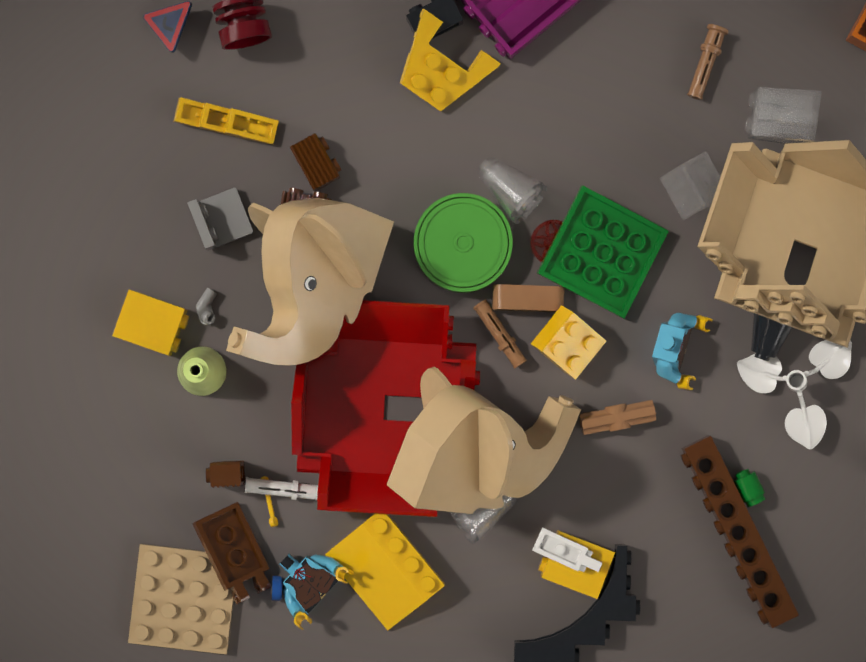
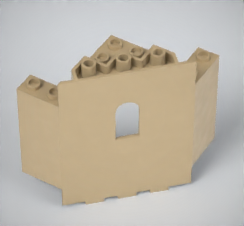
M850 140L787 143L784 145L781 153L769 149H763L761 152L753 142L731 144L697 246L722 272L714 298L848 348L855 322L866 323V159ZM794 241L817 249L805 285H789L785 281L784 271Z

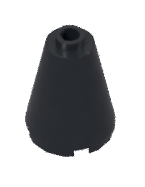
M754 313L751 351L756 352L754 357L769 361L770 357L775 358L793 327Z

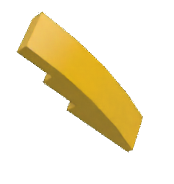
M180 97L173 122L273 145L279 120Z

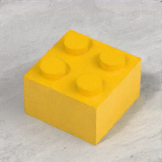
M561 305L531 342V345L564 373L576 380L606 343V340L574 312Z

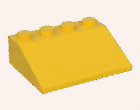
M374 513L325 554L328 557L334 558L343 567L354 572L353 575L346 573L344 578L387 631L445 586L444 581L389 514Z

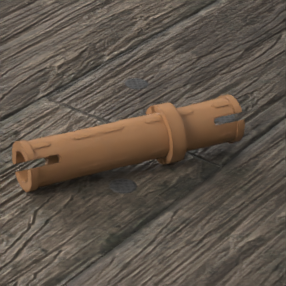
M485 299L474 306L473 309L498 343V349L500 352L503 351L513 368L515 369L526 362L527 359L515 344L516 339L514 337L511 338L487 300Z

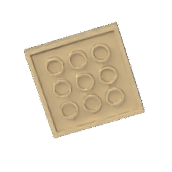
M140 544L128 643L227 654L234 599L231 588L224 591L206 551Z

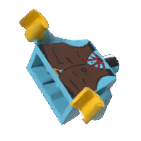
M675 313L669 321L661 324L652 355L656 372L660 377L675 384L677 383L680 389L693 390L689 386V381H696L695 376L681 374L680 369L692 328L709 332L710 330L705 328V324L707 321H713L711 318L702 315L693 316Z
M288 554L279 565L290 574L283 582L284 587L282 591L286 606L294 617L295 625L304 630L301 626L304 619L311 624L312 619L307 614L338 581L348 584L344 580V575L346 573L353 575L354 572L343 567L332 557L317 554L311 557L307 555L299 563L292 555Z

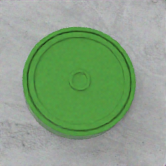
M469 193L451 194L435 201L422 214L414 234L415 256L422 272L435 285L457 293L475 292L496 281L508 265L513 247L511 228L503 212L488 199Z

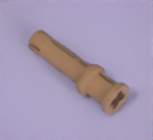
M708 24L707 26L708 33L705 42L700 46L702 54L689 92L687 93L689 97L698 100L703 98L702 96L715 59L721 55L722 50L720 48L724 36L728 35L729 32L726 28L714 24Z

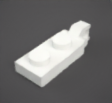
M543 527L532 551L576 571L584 572L586 567L599 572L602 566V562L591 557L593 551Z

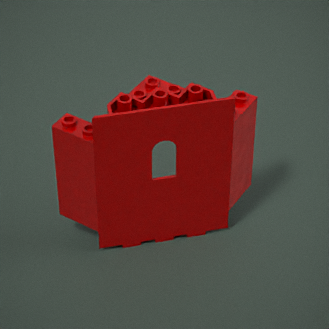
M363 300L358 316L352 324L347 323L344 316L338 338L330 349L309 362L296 365L291 401L292 455H297V472L319 473L317 510L437 517V510L414 508L387 486L404 438L413 421L384 420L385 395L421 397V377L427 369L432 367L438 368L452 386L460 385L474 390L475 385H480V371L476 370L477 343L452 342L453 334H448V330L453 331L454 316H449V305Z

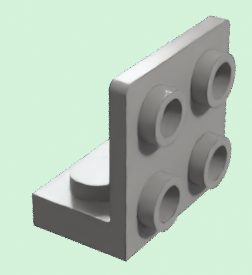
M236 188L226 190L201 201L195 199L187 202L204 247L208 251L253 233L252 226Z

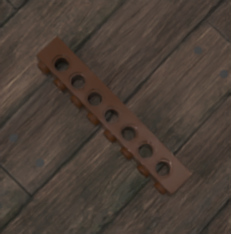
M708 435L681 448L684 453L680 455L686 468L691 467L695 475L691 479L698 491L702 490L705 499L702 501L708 513L713 512L716 518L713 524L718 534H724L727 541L724 544L730 558L735 557L738 563L735 569L741 580L746 579L749 588L746 589L747 594L752 602H757L760 608L757 614L763 625L768 624L769 627L774 628L799 616L712 437ZM707 458L711 463V468L703 473L699 469V462ZM713 481H719L722 485L720 493L716 495L710 492V484ZM725 503H730L733 508L731 515L728 517H724L721 514V507ZM740 525L744 531L743 536L739 539H734L732 529ZM747 548L754 550V558L751 561L743 559V552ZM759 570H763L765 580L762 583L756 584L754 574ZM774 593L776 595V602L771 606H767L765 604L766 595Z

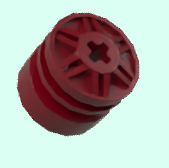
M223 0L212 6L214 15L218 16L215 18L216 24L228 25L218 31L222 49L235 50L247 48L272 38L268 20L256 19L266 13L265 7L261 6L263 0Z

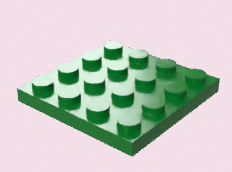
M582 185L536 274L625 319L669 231Z

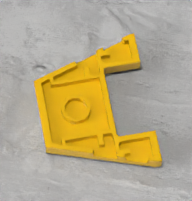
M422 9L418 28L414 33L415 38L411 51L408 53L400 84L439 111H442L498 68L501 63L481 50L468 70L457 65L429 44L443 22L427 10Z

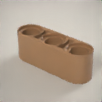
M493 285V310L556 312L561 305L564 306V287Z

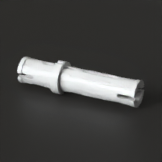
M246 477L245 493L291 497V500H296L297 498L317 500L318 485L302 484L296 480H293L292 483Z

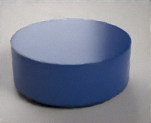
M273 576L272 601L282 600L283 577Z

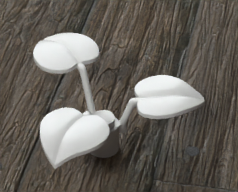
M828 340L819 342L812 348L809 354V360L816 368L804 373L800 370H794L787 376L781 377L779 374L782 371V365L777 356L775 358L770 357L769 361L754 357L755 354L739 360L737 367L743 381L758 393L766 394L773 392L776 388L777 380L786 381L789 389L797 392L801 409H793L787 414L785 429L794 441L807 449H813L819 444L825 434L827 419L824 411L819 406L811 405L806 408L802 394L808 383L806 377L817 373L819 370L823 377L827 379H838L844 376L851 364L852 342H849L848 348Z

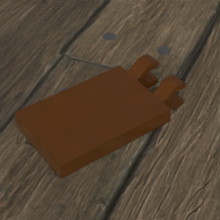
M238 502L192 523L224 591L231 588L236 604L250 598L242 583L250 578L253 579L254 588L258 594L271 588L264 574V571L270 568Z

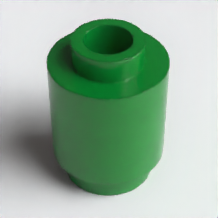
M745 469L735 474L737 479L733 480L747 507L754 506L765 500L763 495L765 491L755 471L750 472L749 469Z

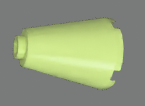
M195 347L190 349L179 361L177 368L178 379L183 388L191 394L198 396L210 395L221 388L226 379L227 368L224 359L217 351L211 348ZM197 366L200 367V373L198 375L195 374V369Z

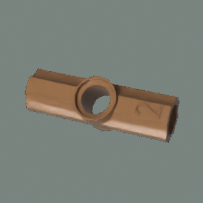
M648 400L628 405L624 403L604 407V410L579 414L583 435L607 430L611 432L631 428V425L656 421V412L653 401Z

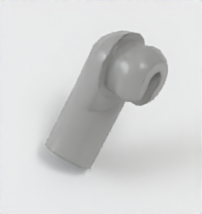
M206 288L196 304L198 318L205 325H211L215 321V314L211 303L217 296V293L209 288Z

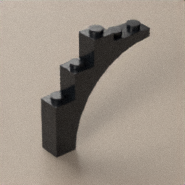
M615 544V554L608 580L598 599L572 624L553 634L535 639L514 640V662H579V648H575V645H605V639L610 638V624H606V620L636 621V615H640V600H636L634 594H626V590L631 589V575H627V565H631L632 559L631 550H627V545Z

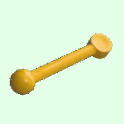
M263 476L260 478L264 480H269L267 476ZM265 494L270 515L269 524L271 527L278 526V519L274 515L271 496Z

